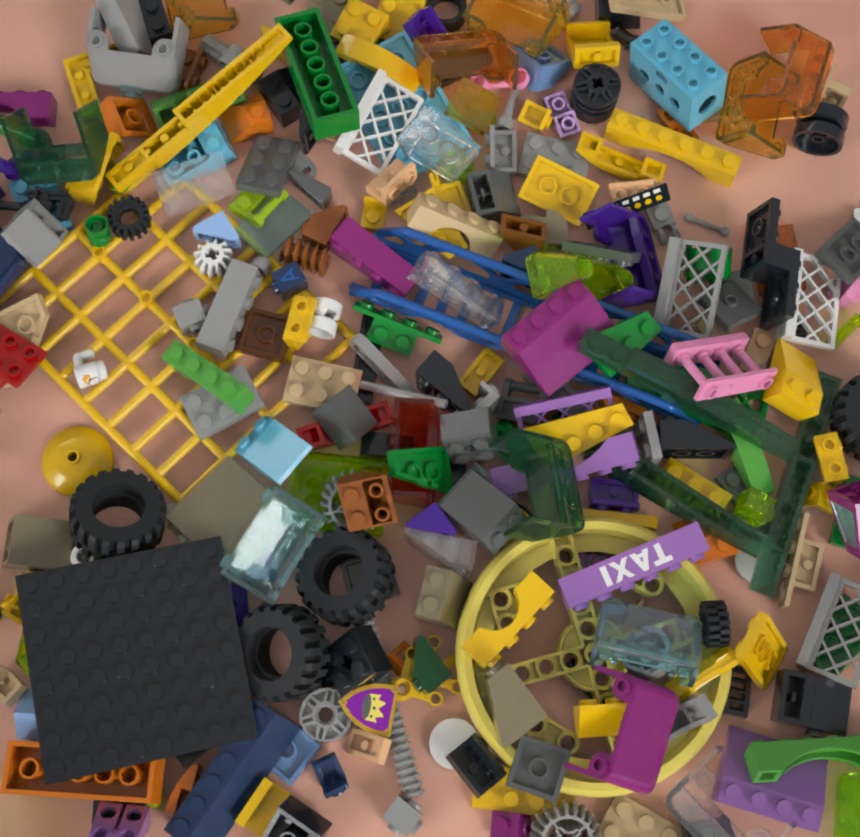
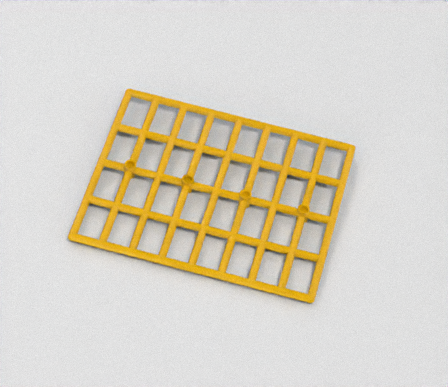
M155 164L137 181L131 184L127 191L120 194L115 193L88 217L92 215L104 216L109 211V205L114 206L113 201L115 199L118 202L121 201V196H124L125 200L128 199L127 195L159 167ZM191 179L171 186L147 207L150 216L156 213L184 187L195 195L201 203L167 233L153 220L150 221L151 227L149 230L159 240L124 271L108 255L124 240H122L121 236L118 238L115 235L110 243L104 247L92 246L88 241L87 235L84 233L86 231L84 226L85 219L66 235L62 243L37 268L33 265L16 278L0 297L1 305L34 277L50 292L43 298L46 307H49L55 300H58L73 315L38 347L47 352L75 326L81 323L96 338L85 350L92 348L95 354L104 346L121 362L108 374V379L96 384L84 396L67 380L74 373L73 361L60 372L46 358L39 366L177 504L228 455L233 459L237 455L234 450L238 447V442L254 429L253 425L226 452L211 437L201 441L188 415L183 411L184 407L181 401L175 403L159 387L175 370L167 365L158 375L151 379L135 364L140 357L170 330L187 347L226 373H228L227 369L243 355L238 353L236 348L226 359L218 363L209 353L199 350L195 342L197 337H192L190 334L183 336L175 315L171 317L155 301L177 279L191 269L207 284L192 298H199L200 302H202L213 291L217 293L226 273L222 271L221 278L216 276L215 278L212 277V279L208 277L207 273L204 275L200 274L199 268H196L194 264L196 260L193 255L194 253L189 255L174 241L181 232L207 209L211 210L214 214L223 210ZM223 210L239 238L249 246L236 260L246 262L256 253L258 256L267 257L270 261L272 270L262 279L260 288L258 290L255 289L252 296L255 299L272 282L271 273L284 266ZM131 211L136 216V218H134L128 225L133 224L137 221V213ZM78 239L92 253V256L56 286L41 270ZM167 246L183 262L151 291L143 290L131 277ZM96 264L105 265L116 278L84 307L79 309L64 292ZM124 284L140 301L109 329L103 332L87 316ZM308 289L296 294L298 296L316 297ZM294 296L285 302L275 313L286 315L290 312ZM144 309L151 310L164 324L127 356L111 339ZM246 310L245 315L243 317L245 321L249 312L248 310ZM340 319L335 321L338 324L337 330L346 338L322 362L333 364L351 347L349 340L356 334ZM288 347L284 362L287 360L291 364L293 355L297 350ZM271 361L252 379L255 387L258 388L282 363ZM128 369L144 387L107 420L91 402ZM197 384V385H196L194 388H192L189 392H191V391H193V390H195V389H197V388H199V387H201V386ZM152 393L169 411L131 444L115 426ZM281 399L269 411L264 408L256 413L261 417L267 415L275 419L289 403H284ZM177 417L193 435L156 469L139 451ZM201 441L218 460L181 494L164 475Z

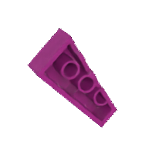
M349 216L330 237V252L369 277L374 283L384 287L390 293L406 298L421 279L422 273Z

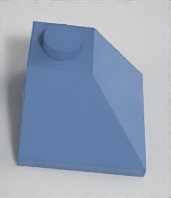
M544 40L511 48L516 69L524 68L529 73L530 80L527 87L533 92H541L542 90L552 88L572 65V61L567 55Z

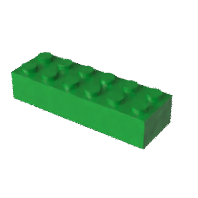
M319 8L274 18L275 25L280 23L293 37V40L285 47L282 53L315 140L360 129L358 106Z

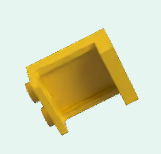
M609 20L566 23L565 45L574 69H581L592 63H603L610 67L619 66L621 45L619 41H612Z

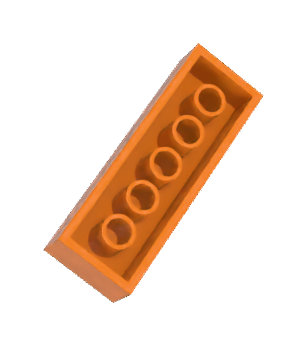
M8 740L0 794L160 804L166 758L45 785L39 742Z

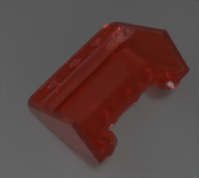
M395 397V403L390 405L389 413L390 420H392L393 426L396 427L395 435H391L390 448L396 450L439 447L440 414L435 399ZM388 475L387 478L394 503L423 509L434 503L435 491Z

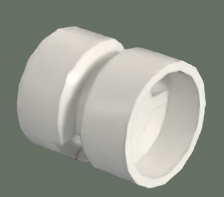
M315 297L317 305L309 334L320 339H334L338 327L335 321L340 319L343 306L330 298Z

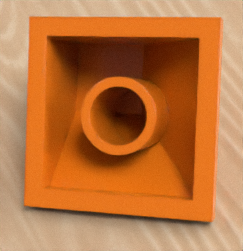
M260 92L245 96L246 101L229 106L221 114L231 145L254 139L256 134L267 135L274 132L271 115Z
M107 96L94 112L101 130L110 133L112 131L123 137L149 138L158 131L144 99Z

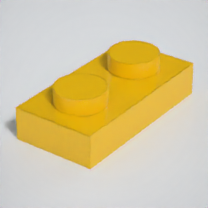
M486 347L459 379L463 390L476 399L479 383L483 380L488 384L505 361Z

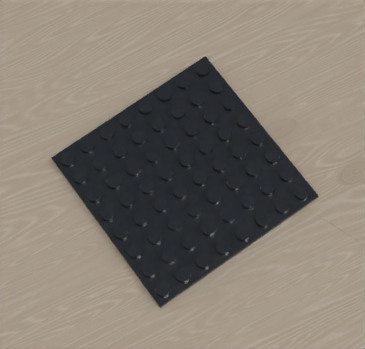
M221 536L15 576L45 785L258 738Z

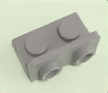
M482 380L478 386V399L472 407L474 409L488 407L491 416H493L498 410L499 391L491 383L486 384Z

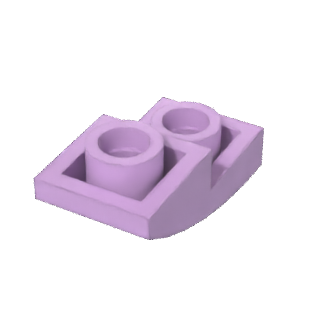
M564 90L542 99L544 107L552 110L550 115L553 116V120L551 123L560 139L582 131L574 109L571 110Z

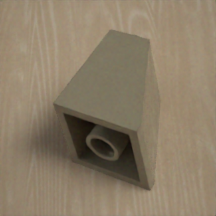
M14 514L8 522L1 568L43 571L72 565L70 557L73 538L70 536L69 521Z
M427 565L415 612V619L457 631L462 608L474 583L451 570Z
M498 663L486 672L489 677L484 681L497 740L501 748L506 749L548 715L511 665L508 663L503 666L501 663Z

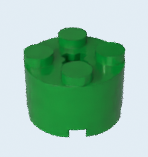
M687 245L685 256L690 261L700 253L697 248ZM731 247L728 249L722 284L725 280L731 278L733 253ZM713 249L706 254L711 264L720 259L721 250ZM703 257L692 264L698 275L709 267ZM689 267L683 271V276L686 277L687 283L695 278ZM711 270L701 279L709 281V284L713 285L716 276Z

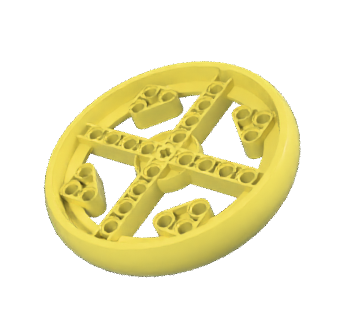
M575 517L561 519L534 528L514 539L488 562L477 577L468 593L457 627L455 643L457 679L463 702L476 729L488 746L508 766L511 767L519 739L506 749L501 748L499 745L484 681L489 677L486 672L491 668L487 665L483 669L461 646L479 627L493 631L494 629L501 630V620L503 618L514 620L517 612V602L513 590L521 583L520 581L537 567L553 560L558 579L582 570L578 553L599 552L618 555L661 537L657 533L637 524L613 518ZM560 551L570 553L571 561L569 563H564L560 560ZM688 559L681 562L682 568L668 573L664 569L657 572L659 577L653 579L656 584L654 592L646 589L643 579L634 582L636 587L631 590L650 598L660 594L663 591L664 584L669 588L681 605L686 617L649 627H655L659 630L663 627L669 629L671 644L693 639L695 665H697L721 648H705L701 639L702 633L699 629L700 616L698 615L701 601L719 599L705 575L695 563H691ZM496 594H503L507 599L506 606H497L494 603V596ZM591 600L588 601L589 607L585 608L583 612H575L573 608L567 610L571 623L560 635L555 653L515 663L511 667L514 671L517 667L526 669L528 676L525 681H522L525 685L563 675L571 685L580 690L591 692L593 699H598L599 704H602L603 699L607 696L617 698L613 693L615 679L606 676L607 681L605 685L599 686L595 681V675L598 672L594 670L595 665L627 673L628 670L624 666L620 654L618 655L613 652L612 643L615 640L622 643L630 633L633 632L635 635L641 632V629L624 633L612 621L596 616ZM686 621H690L694 625V632L692 634H688L684 629ZM582 623H589L591 625L592 634L590 636H584L581 633L580 627ZM591 647L599 652V655L596 656V661L588 656V653L592 650ZM568 653L572 654L576 660L572 668L565 666L563 662L564 656ZM542 660H546L551 664V672L547 675L542 674L539 670V664ZM732 669L724 674H720L693 692L696 695L704 693L712 703L718 716L708 723L681 734L667 744L656 784L670 777L691 761L713 733L728 698ZM676 672L671 674L668 677L666 683L675 678L676 676L681 675L685 672ZM548 717L541 721L542 725L538 731L533 732L529 730L524 734L561 747L560 741L562 737L569 735L573 740V745L569 749L572 751L571 755L576 753L580 746L579 738H575L574 732ZM604 736L608 752L612 755L617 736ZM570 756L568 763L588 769L591 759ZM566 769L560 793L587 798H608L634 793L631 790L570 769Z

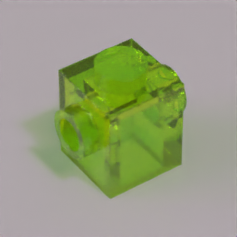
M751 486L738 494L733 515L745 521L749 526L758 528L765 523H769L774 518L776 499L769 496L766 492Z

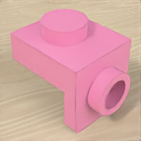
M857 278L852 285H848L844 280H841L839 307L844 309L850 302L855 304L859 300L860 278ZM830 289L825 296L831 300L833 293Z

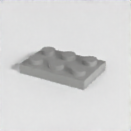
M527 132L517 176L527 178L538 154L585 178L590 162L576 151L578 143Z
M244 365L227 373L244 384L255 395L254 400L241 416L224 405L203 387H199L179 397L201 441L266 408Z

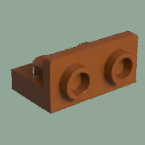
M199 47L198 51L186 49L181 86L177 92L200 84V75L208 66V57L204 48Z

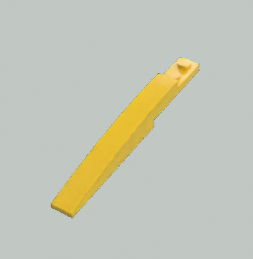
M280 23L276 24L173 109L172 112L175 114V117L105 174L108 180L119 193H122L155 164L159 168L164 166L218 118L293 40V37Z

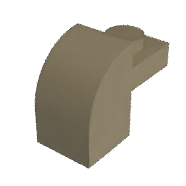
M547 208L545 217L534 213L523 215V218L547 223L546 242L543 246L544 252H566L561 250L563 241H568V224L559 212Z

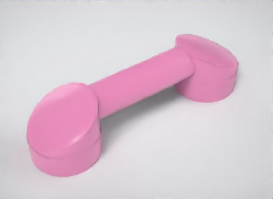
M517 68L512 72L511 78L488 81L482 73H475L471 76L469 85L478 94L488 93L490 89L516 87L518 90H522L528 85L530 75L524 68Z

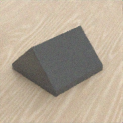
M350 384L311 412L339 451L358 441L378 424L376 418Z

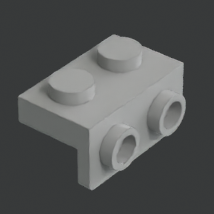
M490 125L489 132H485V146H489V153H485V167L509 173L510 176H516V130H495V125Z

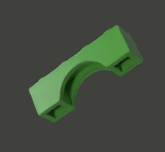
M205 83L151 101L159 127H163L174 118L175 114L172 110ZM244 92L230 106L246 101Z
M177 339L174 340L161 357L173 370L203 387L240 416L255 398V395L244 384Z

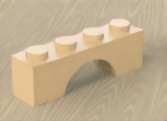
M419 192L407 212L408 227L428 235L441 228L460 230L469 239V250L488 258H492L504 240L500 235V225L496 221L484 219L474 212L465 211L457 205L446 203L431 194L427 195Z

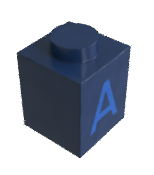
M296 261L271 273L272 282L270 286L276 296L280 294L283 301L308 289L307 279Z

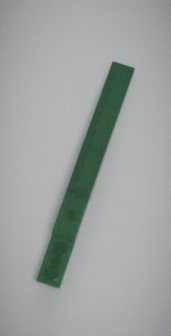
M591 328L585 331L577 352L662 394L660 398L787 462H791L798 440L728 396L695 401L694 396L700 385L692 376L637 347L632 350Z
M821 371L818 372L823 397L819 415L799 421L748 588L770 598H773L818 463L816 462L817 454L813 437L825 434L842 379Z
M557 409L549 421L559 419L563 413ZM605 440L582 452L584 454L583 459L590 458L602 446ZM643 456L640 457L641 460L636 461V467L622 470L620 465L612 468L613 473L607 474L688 523L692 524L697 521L701 530L754 558L758 557L769 537Z

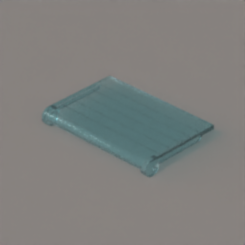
M289 194V197L284 202L281 201L268 215L261 228H257L244 220L235 230L239 237L260 256L269 258L314 213ZM270 197L262 205V207L256 212V214L260 212V210L270 201L272 197Z

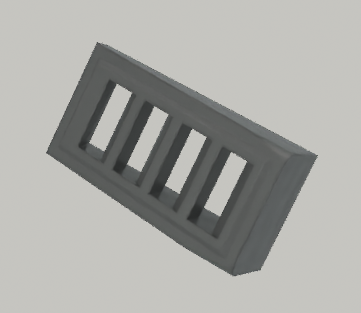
M290 169L289 177L291 183L322 210H326L333 198L331 187Z

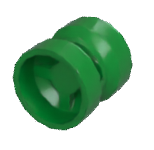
M102 215L88 217L84 226L89 243L95 247H104L109 244L111 232L107 219Z

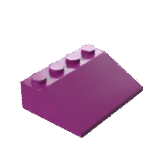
M574 276L503 334L500 345L549 398L593 362V359L578 341L590 337L603 329L612 327L614 324L592 292L577 276Z

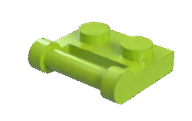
M283 189L280 198L272 197L260 212L256 214L270 196L242 191L228 208L234 215L257 228H261L268 215L281 201L284 202L289 197V194Z

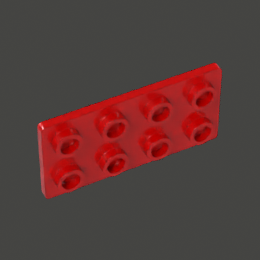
M1 324L0 389L6 383L19 388L46 358L47 352Z

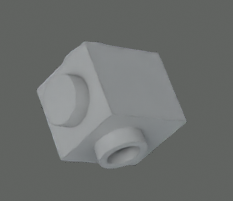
M199 298L184 300L178 306L172 307L182 335L199 334L209 312L207 305H201Z
M400 795L397 796L382 816L390 823L388 828L398 837L401 834L407 837L410 832L414 835L423 824L420 820L423 814L419 812L422 807L411 798L406 801Z

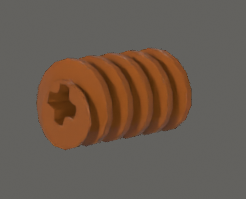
M290 235L281 249L279 262L284 260L285 264L288 265L296 261L302 270L307 271L310 268L312 274H316L319 271V276L324 277L331 261V256L328 255V248L325 247L322 252H319V245L316 244L312 250L311 242L308 241L305 246H302L301 238L296 243H293L294 236Z

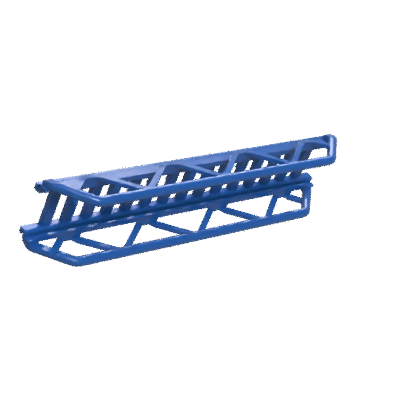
M409 227L378 228L375 234L372 235L413 267L419 265L428 269L415 300L411 301L382 290L381 285L372 282L370 288L352 282L351 285L349 284L348 294L353 297L365 298L372 303L389 308L405 316L422 317L444 326L459 337L490 349L506 351L500 345L502 335L515 325L522 306L534 310L545 301L514 289V285L537 286L553 293L560 289L562 285ZM397 236L404 243L400 245L384 239V237ZM409 238L415 239L428 245L419 246L417 244H414ZM429 251L449 252L472 261L489 273V278L428 256L427 254ZM494 270L514 278L506 279L500 277ZM440 273L449 277L434 310L423 304L436 274ZM460 281L471 286L457 318L445 314V311L456 285ZM481 289L492 293L479 326H475L466 322ZM502 297L514 303L499 335L488 331V328ZM597 299L607 316L611 319L625 320L636 315ZM658 323L662 330L657 336L665 341V343L660 345L652 341L648 342L640 350L644 352L641 362L651 363L653 356L664 360L670 346L674 343L671 338L681 342L696 340L697 338ZM713 360V362L718 366V368L721 369L719 367L720 360ZM593 361L589 364L588 369L584 368L571 379L577 383L602 387L610 385L612 392L620 394L630 402L645 407L647 410H652L662 416H676L677 420H686L695 425L701 423L688 416L671 401L620 382L619 378L624 366L612 378H607L597 373L598 366ZM695 363L696 366L705 368L702 363Z

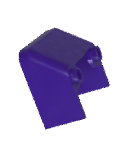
M611 202L579 217L580 222L593 226V236L597 242L607 247L642 253L640 262L633 263L632 266L613 265L614 260H611L617 285L611 288L609 296L600 300L619 308L657 302L662 273L646 218L639 212Z

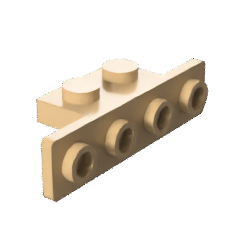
M807 511L796 516L793 522L794 540H790L787 548L790 558L789 562L785 563L782 571V577L785 578L783 587L780 586L777 593V601H780L778 608L781 609L789 607L793 587L812 593L816 589L825 544L804 539L810 512Z

